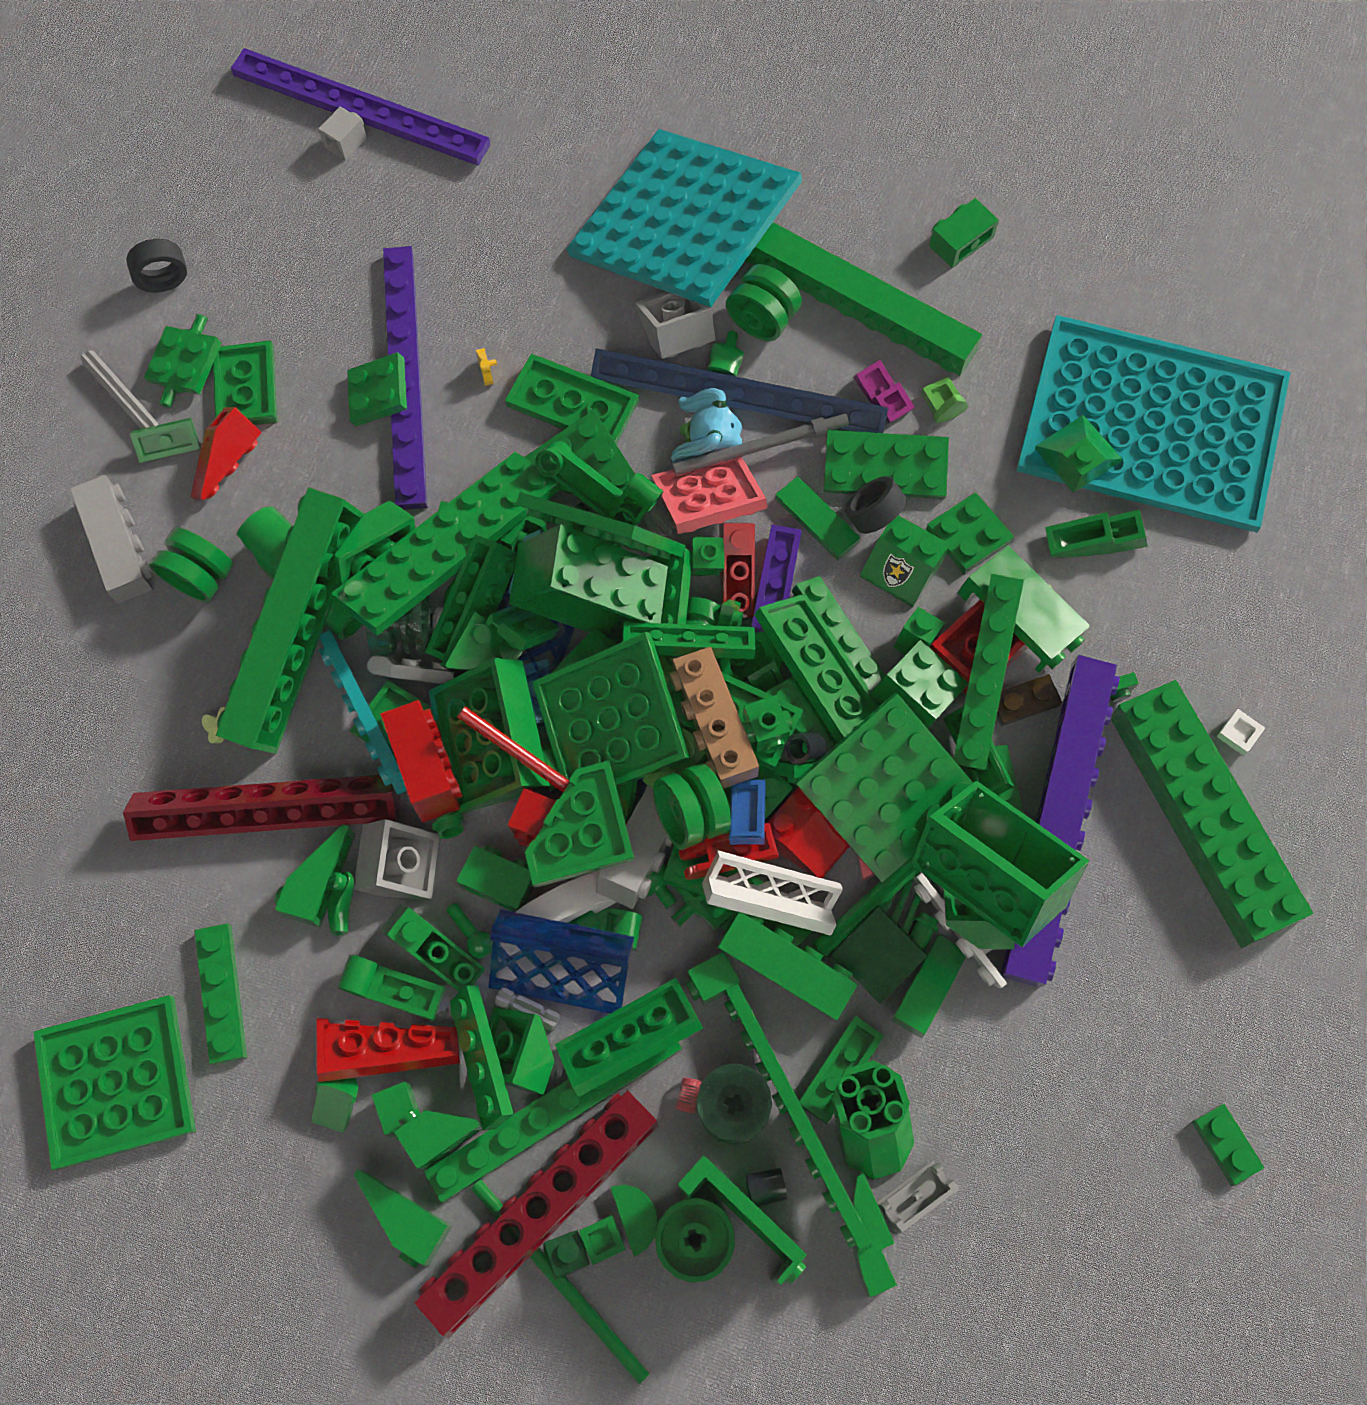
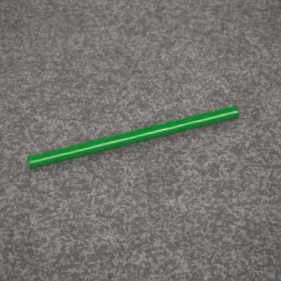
M480 1179L472 1186L471 1190L491 1214L498 1219L502 1215L499 1211L503 1204ZM511 1226L506 1229L517 1242L520 1238L519 1228ZM539 1247L529 1258L637 1383L641 1384L650 1373L566 1276L554 1280L545 1252Z

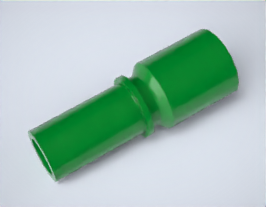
M268 506L249 516L240 526L236 535L241 539L246 549L254 554L260 568L273 581L275 577V564L284 553L287 545L286 535L289 528L293 525L275 507ZM332 602L325 625L339 639H347L360 630L363 624L335 602Z

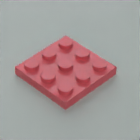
M742 457L675 476L673 469L652 475L653 483L664 491L660 500L677 534L693 532L702 527L720 524L729 519L751 515L757 511L767 509L766 497Z

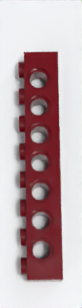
M380 775L138 792L132 794L123 811L129 841L341 826L342 824H367L385 819L394 822L397 821L401 800L400 794L397 795L392 783L385 786Z
M628 1090L622 1096L619 1093L614 1095L604 1106L606 1112L597 1121L594 1118L589 1120L578 1132L581 1137L571 1147L568 1144L564 1145L553 1156L552 1160L555 1163L545 1173L540 1170L530 1178L526 1184L529 1189L521 1197L513 1196L499 1211L502 1215L492 1225L489 1222L483 1225L473 1236L475 1242L465 1252L462 1249L457 1251L445 1264L448 1269L438 1279L435 1277L430 1278L418 1290L420 1297L414 1304L443 1337L449 1339L659 1127L655 1117ZM620 1123L625 1127L624 1135L616 1140L608 1138L606 1136L608 1127L611 1124ZM590 1148L598 1150L600 1155L595 1164L586 1166L581 1163V1155L585 1150ZM563 1174L571 1175L573 1177L572 1187L566 1192L557 1191L555 1189L556 1179ZM537 1200L545 1201L547 1204L546 1213L541 1218H531L529 1216L530 1205ZM511 1226L518 1227L520 1230L519 1240L514 1245H504L502 1241L504 1231ZM483 1253H490L493 1258L492 1267L485 1273H478L475 1267L477 1258ZM462 1280L465 1284V1293L461 1299L452 1301L449 1298L448 1289L454 1281Z

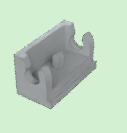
M932 1160L877 1201L879 1208L897 1233L905 1231L959 1190L956 1183L951 1179L949 1180L944 1174V1168L939 1162L934 1163Z

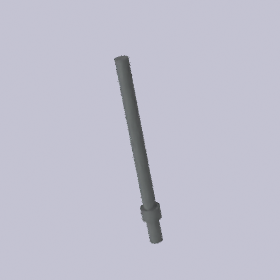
M846 414L825 420L820 417L810 420L809 424L674 463L672 464L675 476L810 436L818 438L827 435V430L848 426L849 420Z

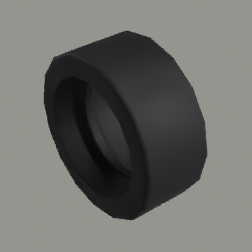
M158 238L145 240L136 244L127 254L126 262L131 280L137 288L143 291L159 293L174 289L187 276V266L182 250L176 243ZM154 262H171L168 266L162 269H143L145 266Z
M879 477L866 483L851 496L845 506V514L860 533L876 532L891 523L901 513L906 504V496L892 477Z

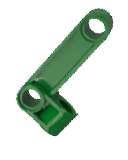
M562 441L552 442L541 450L535 458V466L542 475L555 479L600 515L637 526L645 518L664 492L640 473H637L624 491H621L573 454L571 448ZM550 454L556 458L557 463L552 460ZM624 511L631 516L632 520L625 516Z

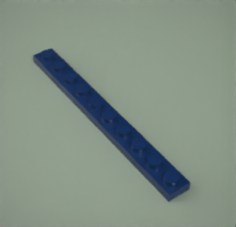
M598 348L595 349L591 377L599 380L686 398L700 391L716 388L725 393L727 406L808 423L810 420L820 417L825 420L846 414L849 425L837 429L853 432L883 433L889 409L884 406Z

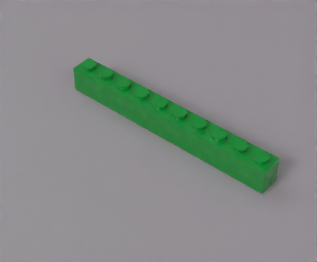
M774 222L745 260V262L753 263L754 265L763 264L777 269L786 275L798 290L810 294L820 303H826L834 307L844 316L858 320L868 329L880 332L889 337L892 342L904 345L913 350L918 356L939 364L945 371L961 376L978 351L983 334Z

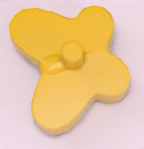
M485 348L475 350L485 386L494 384L490 367L497 365L496 359L488 361Z

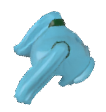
M710 388L700 391L689 398H679L680 409L695 414L690 424L691 442L679 445L672 452L670 457L672 463H678L707 452L712 453L742 444V438L740 437L742 424L727 407L725 393L722 390Z

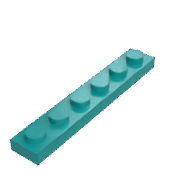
M329 630L321 634L320 640L324 647L319 649V652L326 666L328 667L333 664L335 668L334 671L330 672V675L337 689L339 690L344 687L347 692L341 695L349 713L356 710L358 717L354 718L353 721L361 737L368 735L370 739L369 742L364 744L372 760L380 759L382 766L378 767L377 770L385 786L392 783L397 795L407 791L399 766L331 631Z

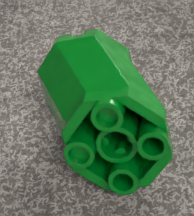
M874 1060L846 1068L831 1097L838 1131L837 1138L846 1165L865 1174L866 1177L872 1180L902 1171L914 1146V1137L909 1112L910 1101L901 1075Z

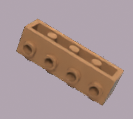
M708 647L673 659V672L669 673L670 680L675 692L681 690L684 701L681 702L683 714L687 721H693L696 731L692 732L694 742L698 751H705L708 759L704 764L715 773L723 789L758 777L759 764L712 648Z

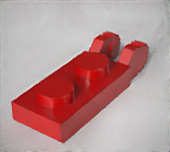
M765 823L764 844L730 845L729 833L712 839H704V842L684 850H679L681 860L699 858L706 853L708 855L709 862L697 864L684 870L685 878L689 880L705 877L718 851L758 862L779 858L770 823ZM723 864L719 873L734 870L737 867Z

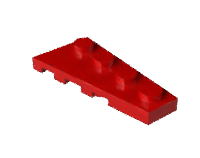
M316 1018L318 1082L460 1064L456 1027L413 1024L410 1028H397L394 1026V1023L380 1022L379 1026L360 1025V1021L345 1020L344 1024L329 1023L327 1018Z

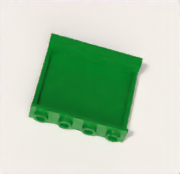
M703 1155L678 1183L679 1192L687 1199H691L705 1184L784 1261L770 1280L778 1285H782L783 1282L792 1284L807 1267L802 1262L807 1254Z

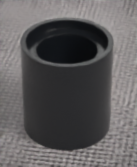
M816 732L792 734L784 746L786 758L794 764L818 761L826 752L825 740ZM804 741L808 747L807 754L804 753L802 748Z
M780 1167L746 1175L750 1200L757 1207L788 1200Z

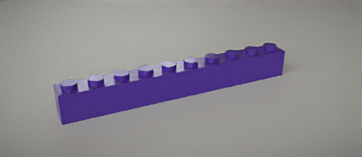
M1078 655L1071 664L1035 821L1071 848L1078 851L1081 850L1085 838V832L1081 831L1083 818L1087 819L1089 817L1092 807V800L1088 799L1090 787H1095L1099 775V769L1094 768L1097 756H1102L1106 744V738L1101 737L1104 725H1109L1113 712V707L1108 706L1110 695L1116 694L1120 680L1119 676H1115L1116 664ZM1070 901L1067 907L1025 946L1021 947L1015 943L1014 949H1006L1000 973L1003 978L1039 988L1046 985L1047 980L1052 981L1056 969V961L1052 960L1054 947H1060L1064 929L1059 927L1062 915L1067 914Z

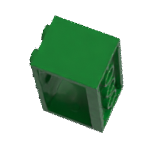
M560 524L518 545L509 604L589 633L596 627L610 640L617 642L623 640L624 622L661 623L668 566Z
M976 780L929 816L911 865L1019 946L1023 947L1067 907L1090 860Z

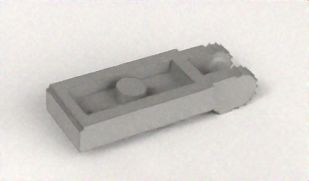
M393 655L373 656L370 660H367L368 663L366 664L371 674L374 673V675L378 674L379 676L443 684L461 675V670L441 667L442 662H433L431 667L421 665V660L402 658L401 663H399Z

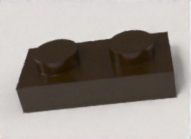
M1050 674L1001 691L997 718L1001 727L1057 708L1062 704Z

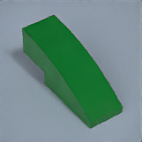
M1140 509L1110 517L1105 512L1045 527L1051 557L1094 556L1148 547Z
M938 935L928 953L929 956L924 960L891 1021L919 1038L926 1034L966 959V956L956 944L941 935Z
M865 1174L854 1178L851 1202L873 1242V1247L860 1254L855 1245L853 1246V1252L866 1296L871 1298L897 1286L882 1249L895 1243Z

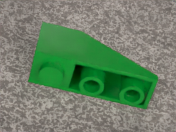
M400 904L379 930L458 992L466 986H473L486 970L405 905Z

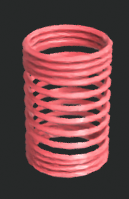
M683 1077L681 1083L685 1085L680 1086L695 1091L680 1088L682 1091L679 1093L684 1095L678 1096L694 1101L677 1098L681 1101H677L675 1108L680 1111L695 1113V1106H697L696 1103L698 1102L697 1096H699L698 1093H700L699 1090L701 1089L702 1082Z

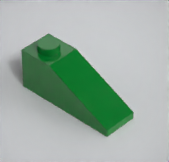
M342 824L287 877L284 886L279 887L275 895L274 904L276 905L275 910L280 915L312 926L321 927L327 911L328 901L333 891L329 887V878L335 872H342L355 838V834L349 826Z
M357 1169L354 1177L391 1244L401 1251L398 1258L414 1268H417L419 1263L423 1266H429L453 1226L366 1171Z

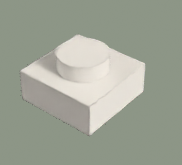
M1237 709L1216 737L1244 756L1262 734L1265 727Z

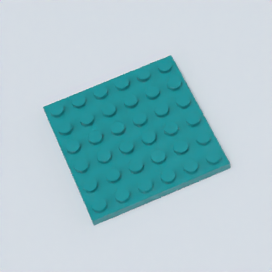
M658 129L566 248L569 257L712 307L801 184V172Z

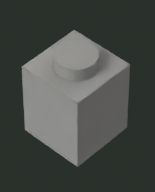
M341 106L318 128L324 147L345 161L367 139L362 118L357 113H350Z

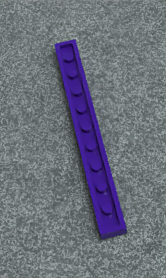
M243 48L231 66V71L235 77L333 113L341 106L350 113H357L365 125L479 166L491 145L490 138L246 48Z
M412 246L383 248L388 355L398 352L404 357L407 410L391 415L395 504L403 510L428 508L414 252Z

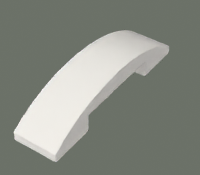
M601 870L578 877L544 893L502 922L493 933L504 960L508 962L536 947L535 940L590 910L596 914L616 903V901L596 893Z

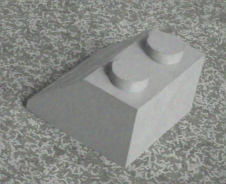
M669 292L635 302L650 345L661 359L675 357L681 352L692 348H701L705 344L716 340L712 311L706 305Z
M386 819L364 824L354 890L382 897L431 900L440 840L438 834Z

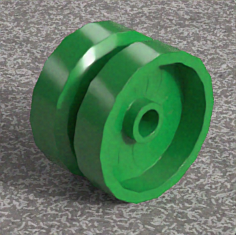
M763 264L752 265L741 278L740 284L733 289L726 299L727 312L735 324L747 334L767 342L775 341L781 336L788 326V322L796 315L802 305V297L795 284L782 272Z
M173 527L164 542L168 550H158L150 561L149 568L160 579L181 593L203 603H210L219 588L215 580H225L234 563L222 550L201 536L180 527Z
M698 763L685 768L681 772V776L671 773L654 781L653 797L657 815L668 838L677 848L684 850L702 842L703 837L712 839L729 831L731 817L727 797L715 773L706 764Z
M701 1198L684 1199L669 1207L659 1220L655 1233L656 1253L663 1267L675 1278L689 1283L706 1282L721 1274L731 1261L735 1247L734 1228L727 1214L715 1203ZM693 1233H697L702 1238V1243L698 1248H693L688 1244V1237Z

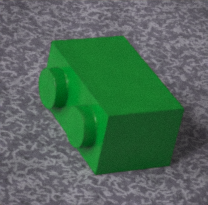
M974 198L966 205L964 203L959 205L951 216L945 220H939L933 226L929 247L953 268L994 238L999 219L978 199Z
M474 845L456 880L459 887L513 913L525 906L534 889L528 863L519 859H515L513 863L502 858L503 853L493 847L486 845L482 849Z

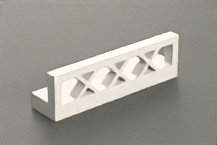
M721 851L717 852L702 882L707 904L831 935L836 927L831 910L843 890L840 883ZM723 864L737 867L739 873L729 877L718 875ZM764 874L769 877L770 881L757 886L750 884L748 878ZM789 882L797 883L800 886V889L789 894L780 892L778 888ZM820 890L829 892L824 903L811 900L809 895Z

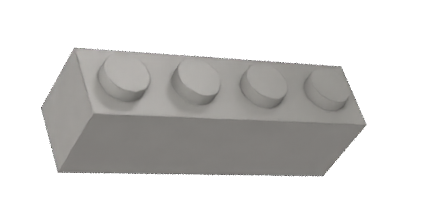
M103 475L70 488L107 593L118 604L153 590L149 578L153 577V573L149 568L148 562L146 560L142 561L140 552H143L144 549L137 534H132L130 527L135 526L128 509H123L121 502L125 501V497L118 483L113 485L108 477Z
M647 786L626 825L635 861L602 869L598 877L596 893L632 909L638 898H646L652 884V880L649 878L653 871L656 873L660 871L666 854L663 851L666 845L669 847L673 846L657 815L653 789L650 786Z

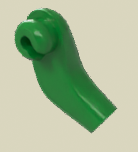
M347 871L342 873L335 872L329 878V887L333 891L327 906L331 935L344 936L348 934L354 878Z

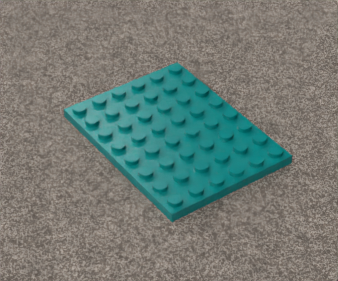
M1056 315L1016 471L1065 484L1035 450V446L1084 415L1122 460L1082 487L1083 489L1257 533L1262 526L1291 372Z

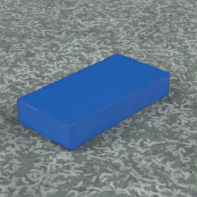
M747 780L731 786L730 845L764 844L765 780Z

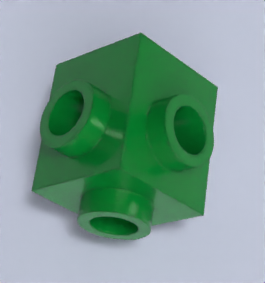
M774 695L744 705L743 719L745 724L742 725L749 742L753 743L756 753L763 750L771 753L783 748L789 740L793 723L787 710L782 711L777 696Z

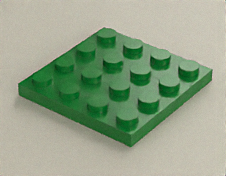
M519 492L516 505L528 509L526 513L528 516L555 524L556 526L562 524L600 540L616 543L640 552L643 551L670 560L671 554L682 557L686 545L631 524Z
M647 632L532 682L559 773L568 780L576 769L609 760L616 788H619L691 758L652 636Z
M893 693L794 783L877 879L883 882L915 854L929 816L973 782L897 693Z
M167 995L33 1031L51 1170L58 1171L196 1133L174 996Z

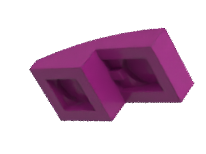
M881 360L853 376L857 385L871 404L889 408L886 418L888 423L893 422L915 408L900 382L894 383Z

